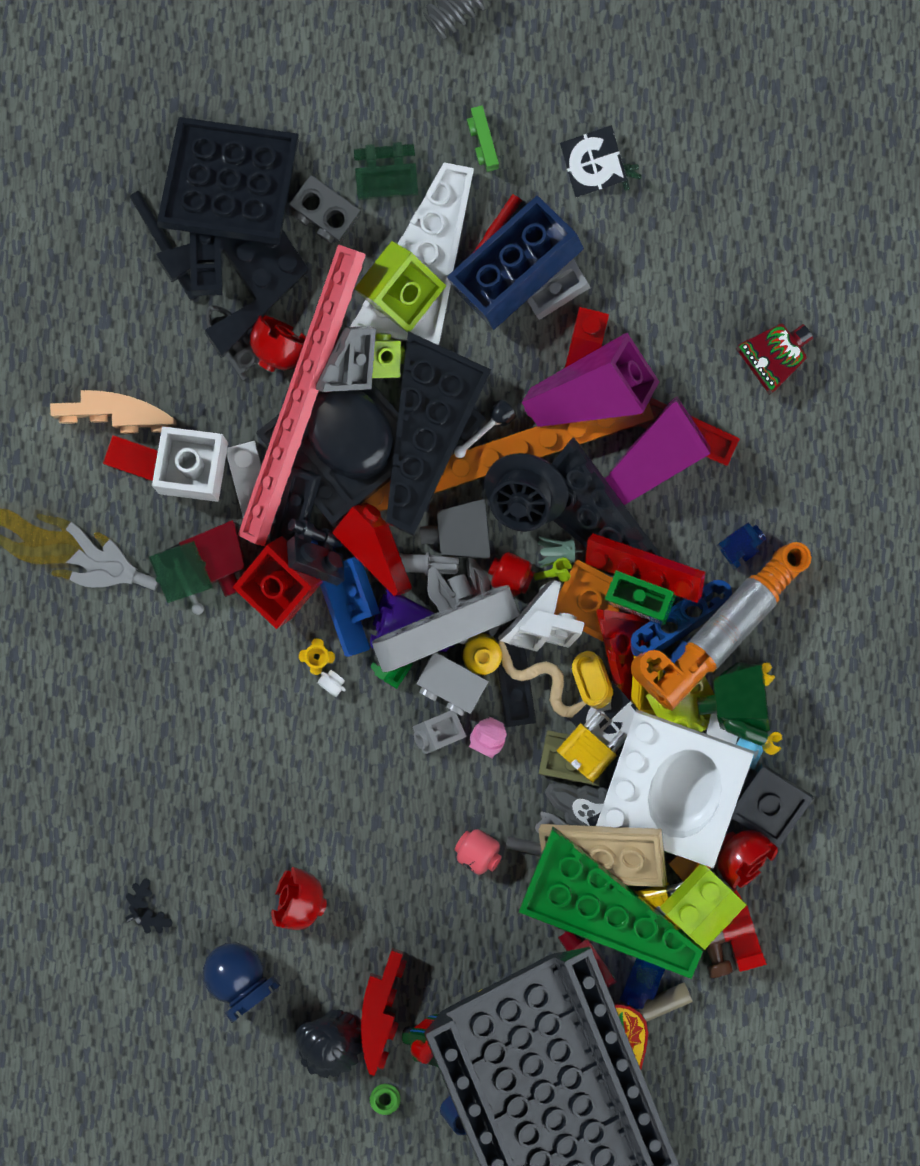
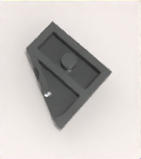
M370 326L343 328L316 385V390L332 392L371 389L376 328Z

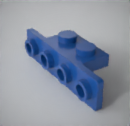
M311 540V543L318 545L316 540ZM356 557L343 561L345 580L336 586L323 581L320 585L346 657L370 649L361 620L380 613L364 565Z

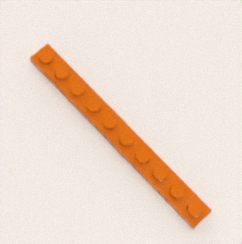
M647 404L643 413L637 415L541 427L536 426L468 449L462 458H458L453 454L434 494L485 477L490 466L506 455L523 453L542 458L562 451L573 437L581 445L652 421L654 416L650 404ZM391 480L362 504L368 503L373 505L380 512L387 510Z

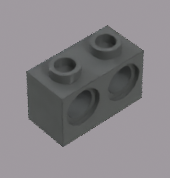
M310 175L289 204L291 210L294 211L292 216L305 226L310 222L319 229L317 234L330 244L334 240L341 244L361 216V211L312 175ZM309 197H316L320 200V204L317 209L310 211L303 207L304 201ZM339 214L345 218L344 224L339 228L330 227L328 220L332 215Z

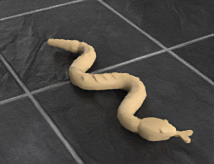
M498 642L502 651V665L512 679L526 681L544 673L552 677L549 701L553 711L559 716L572 718L586 705L584 701L572 706L563 704L564 675L557 665L546 661L536 663L522 671L517 670L513 666V661L505 643Z

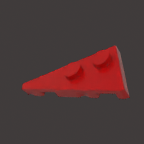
M597 609V617L613 681L631 701L633 678L631 664L634 660V655L631 651V637L636 630L650 622V620L634 614ZM639 641V647L645 645L648 648V642Z

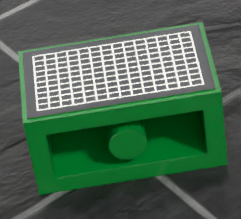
M616 570L605 601L610 606L665 625L676 596L671 590Z

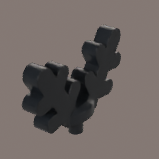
M145 878L140 886L137 883L132 885L133 890L136 892L134 897L131 893L126 895V899L131 904L128 907L131 914L125 917L127 922L135 919L138 925L143 926L144 932L147 934L151 932L150 926H154L157 933H162V927H171L173 924L171 919L163 918L164 912H158L154 918L151 917L153 912L150 909L145 912L143 917L137 911L138 908H146L148 906L146 901H142L143 897L152 896V891L147 890L150 880Z

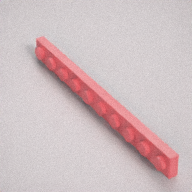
M338 245L238 532V536L257 545L265 546L270 534L273 520L281 503V497L288 477L291 474L297 451L301 445V440L319 391L316 390V385L333 351L366 256L362 252Z

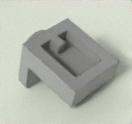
M451 710L413 726L414 740L424 754L466 737L457 713Z

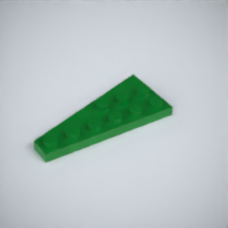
M552 826L520 905L519 913L692 979L703 953V948Z

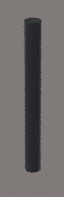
M136 191L129 196L161 252L172 249L173 246L163 229L158 228L157 219L141 192ZM189 274L178 279L190 301L199 297L192 296L191 277Z

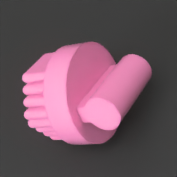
M492 717L479 721L470 735L471 743L469 747L493 759L494 755L498 754L505 744L507 733L504 724Z

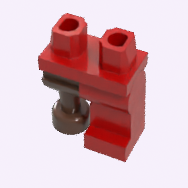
M731 889L741 899L737 889ZM746 904L740 913L706 948L711 960V964L707 966L710 978L722 977L733 972L731 962L723 959L721 944L726 942L730 943L739 972L767 965L760 948L748 905Z

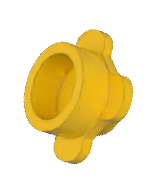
M316 638L312 640L311 646L299 652V660L305 662L310 667L312 674L319 675L323 667L328 663L334 662L335 654L325 648L322 639ZM315 654L320 655V658L318 660L314 658Z

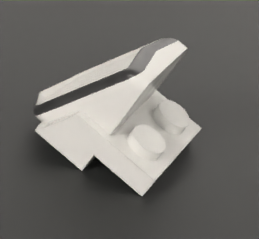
M554 580L540 587L539 593L510 627L499 635L498 639L501 642L536 652L545 642L569 648L582 634L584 622L576 620V616L568 613L554 614L561 582Z

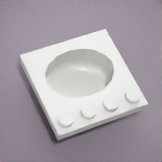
M636 709L596 826L662 829L664 851L714 868L755 751Z

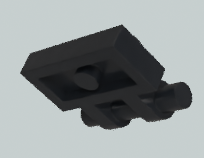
M291 519L288 529L295 532L296 536L287 541L288 567L338 586L345 580L343 555L333 551V547L340 549L343 544L335 537L332 530L327 528L321 530L314 527V524L307 520L298 521ZM311 539L316 540L318 545L311 543Z

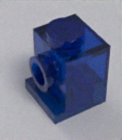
M748 522L716 544V546L731 567L736 569L741 566V563L738 561L741 557L746 562L760 552L757 546L765 541L766 537L756 524L752 527Z
M636 958L620 1000L627 1002V1004L636 1009H643L647 999H654L665 969Z

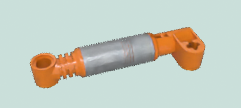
M793 542L777 549L770 562L757 575H751L717 610L713 617L691 638L685 646L684 654L675 663L658 650L641 653L634 658L631 664V672L634 678L662 706L673 711L708 672H714L720 667L737 646L776 606L781 591L800 572L809 567L812 557L808 547L803 543ZM789 552L796 557L795 566L788 562L787 556ZM651 661L653 663L651 667L653 672L649 673L647 668L649 667L648 662ZM664 669L666 673L655 683L653 680L659 675L657 672Z

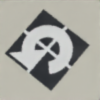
M612 125L560 143L575 198L627 181Z
M611 681L613 696L605 707L594 709L586 704L570 719L576 727L580 723L584 726L596 711H600L601 713L587 729L603 714L605 718L592 731V734L607 746L619 731L624 732L610 748L611 750L625 734H628L637 709L613 681ZM624 743L615 752L616 755L622 751Z

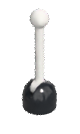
M500 399L493 405L490 411L491 420L464 445L457 446L454 449L455 456L458 458L464 457L466 450L494 425L506 426L517 417L513 408L506 401Z

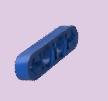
M722 580L711 581L703 586L702 597L698 603L683 599L674 605L666 621L677 625L678 629L674 633L663 632L660 628L661 624L653 621L636 630L631 637V651L633 655L638 656L651 650L662 652L707 622L731 597L732 589L730 585ZM713 592H716L717 594L724 593L723 599H720L719 597H715L712 599ZM690 606H697L702 610V614L698 617H690L686 614L685 610ZM643 640L645 643L650 641V647L647 648L645 645L639 647V641Z

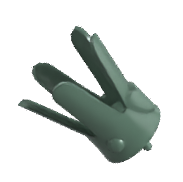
M539 536V539L543 541H538L537 543L545 547L540 550L541 555L547 556L538 562L542 564L539 568L553 565L557 559L562 557L567 558L570 563H575V553L583 552V550H575L574 539L560 541Z

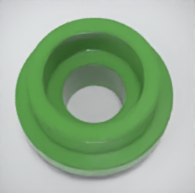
M380 1084L371 1092V1107L381 1115L392 1114L400 1105V1093L391 1084ZM384 1093L389 1094L391 1097V1102L388 1104H382L379 1100V1097Z

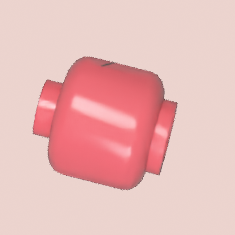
M475 829L472 832L466 831L459 839L454 850L457 852V861L477 875L484 874L488 869L493 872L502 859V856L498 854L500 843L480 829Z

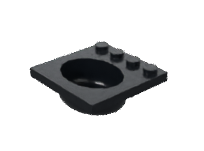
M373 382L371 389L318 391L311 416L301 440V445L293 463V466L296 465L322 476L314 504L333 527L346 516L353 506L361 505L391 480L398 412ZM279 414L256 432L267 448Z

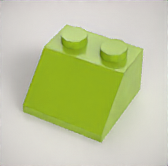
M391 241L354 289L372 306L408 333L419 322L446 285L412 252Z
M700 864L661 905L660 909L705 950L740 913L746 904L709 868Z

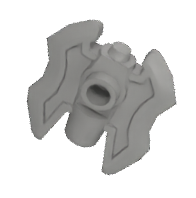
M467 558L466 560L468 580L465 574L448 579L446 583L435 567H431L428 570V595L437 606L439 612L490 591L491 584L489 578L473 558ZM499 626L489 629L485 633L494 636ZM468 639L463 640L459 643L465 645L468 642Z

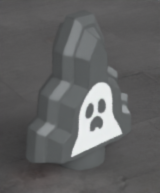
M549 783L544 793L552 805L565 814V821L568 825L590 826L587 819L601 812L609 788L602 786L599 789H595L585 785L576 789L568 784Z

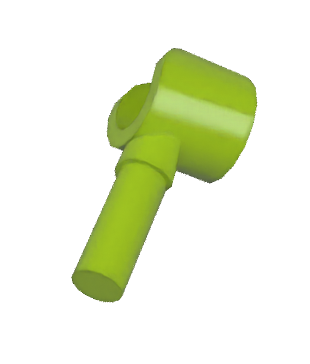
M559 558L553 563L552 569L535 573L534 579L541 580L558 577L560 581L566 582L571 577L567 569H571L572 565L567 558Z

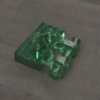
M393 142V146L375 147V144L365 145L366 148L354 149L355 161L367 160V167L355 168L358 200L418 195L416 163H403V157L415 156L414 144L402 145V142ZM394 158V165L376 166V159Z

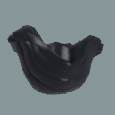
M332 1009L323 1017L313 1022L302 1024L297 1029L296 1040L299 1055L301 1056V1064L303 1067H307L311 1075L317 1074L323 1078H328L329 1076L339 1077L341 1073L351 1071V1066L359 1062L357 1055L363 1052L361 1028L357 1027L356 1019L353 1018V1014L350 1012L343 1014V1010Z

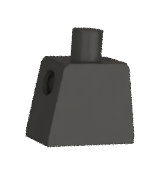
M485 499L437 511L438 525L420 526L421 544L440 543L441 556L490 559Z

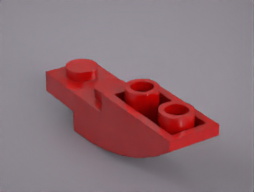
M392 948L383 976L370 973L363 1001L361 1019L362 1047L368 1073L375 1076L377 1068L384 1069L389 1052L384 1051L387 1039L393 1041L399 1025L398 1022L394 1021L395 1013L384 1010L385 1006L392 1007L397 990L392 988L395 977L402 978L407 960L402 959L404 951Z

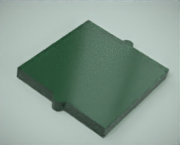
M194 541L149 556L157 576L155 580L157 583H160L167 603L213 588L205 569L206 562L202 561Z

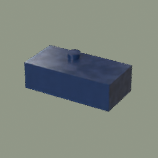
M537 195L452 271L447 278L461 298L495 330L584 248L577 233Z

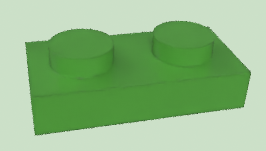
M483 105L471 108V118H467L470 135H477L480 146L475 148L479 166L485 164L487 172L497 170L499 163Z

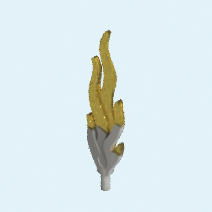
M0 509V526L13 531L24 541L17 543L0 535V546L18 559L32 564L69 563L80 565L87 570L86 573H77L63 569L53 570L51 574L55 577L71 580L84 587L103 588L118 584L136 583L151 590H156L159 579L137 571L138 569L128 561L121 549L104 534L94 533V537L103 547L102 551L73 522L59 517L38 514L37 518L39 520L59 526L62 532L48 531L30 524L21 516L8 509Z

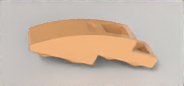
M81 390L80 403H50L51 416L59 418V423L62 424L78 423L77 418L89 417L90 422L102 423L108 422V417H112V426L120 428V433L122 434L139 433V428L151 427V432L161 433L162 426L176 427V420L161 409L142 400L113 392Z

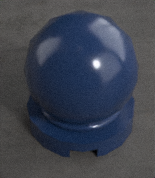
M225 943L215 948L206 958L203 967V981L208 992L218 1001L229 1003L228 1007L230 1009L225 1012V1015L231 1023L239 1018L236 1014L237 1011L243 1015L271 994L269 986L273 991L281 986L274 975L268 980L266 977H263V964L258 954L249 946L240 943Z

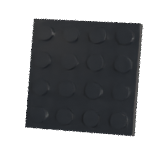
M178 117L157 219L158 228L279 245L299 134Z

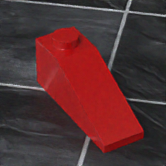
M579 307L565 368L602 347L609 314Z
M368 503L353 506L332 533L393 596L409 592L412 589L411 583L389 525L381 517L380 511Z

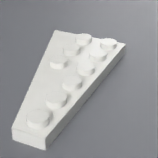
M445 162L398 242V245L412 252L446 285L411 330V333L437 345L440 343L451 283L447 276L455 268L474 168ZM367 300L364 301L361 310L350 327L370 326L376 328V333L391 334V339L407 342L408 333L377 310Z

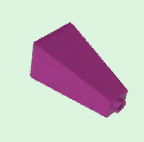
M625 333L532 386L523 399L522 404L527 415L534 420L538 427L637 415L644 412L659 384V380L629 334Z
M676 396L604 478L622 503L626 505L710 454V446L678 396Z

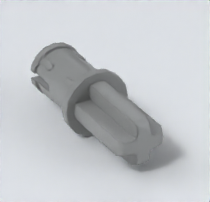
M426 552V555L399 553L406 572L425 573V576H428V570L431 567H435L440 574H456L459 570V559L457 556L430 555V552Z

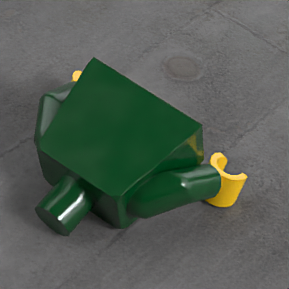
M736 662L721 673L720 676L713 679L715 695L697 697L699 715L717 713L720 729L760 745L767 754L774 755L782 748L775 746L773 742L782 740V735L779 732H773L768 736L766 732L770 731L765 686H768L775 679L774 675L766 673L772 669V665L768 662L762 665Z

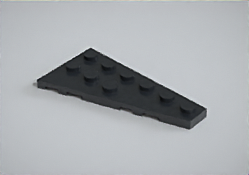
M573 437L552 463L562 474L568 487L567 505L561 515L553 521L586 548L589 537L594 533L662 557ZM676 596L673 606L681 597Z

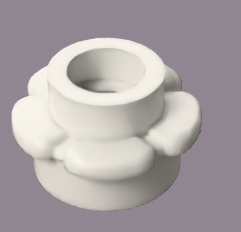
M332 670L328 674L321 672L322 676L317 683L334 697H337L341 690L345 692V688L341 686L345 682L342 677Z

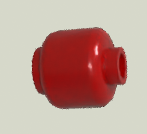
M507 552L501 559L494 558L488 574L493 576L491 580L492 587L498 588L509 585L513 597H516L521 592L526 593L535 572L531 571V562Z

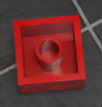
M281 536L266 545L232 588L272 626L278 629L296 615L323 580L288 567L287 540Z

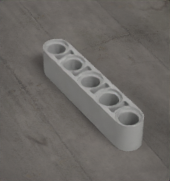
M506 585L492 589L383 635L371 643L382 672H388L513 620L520 614L510 587Z

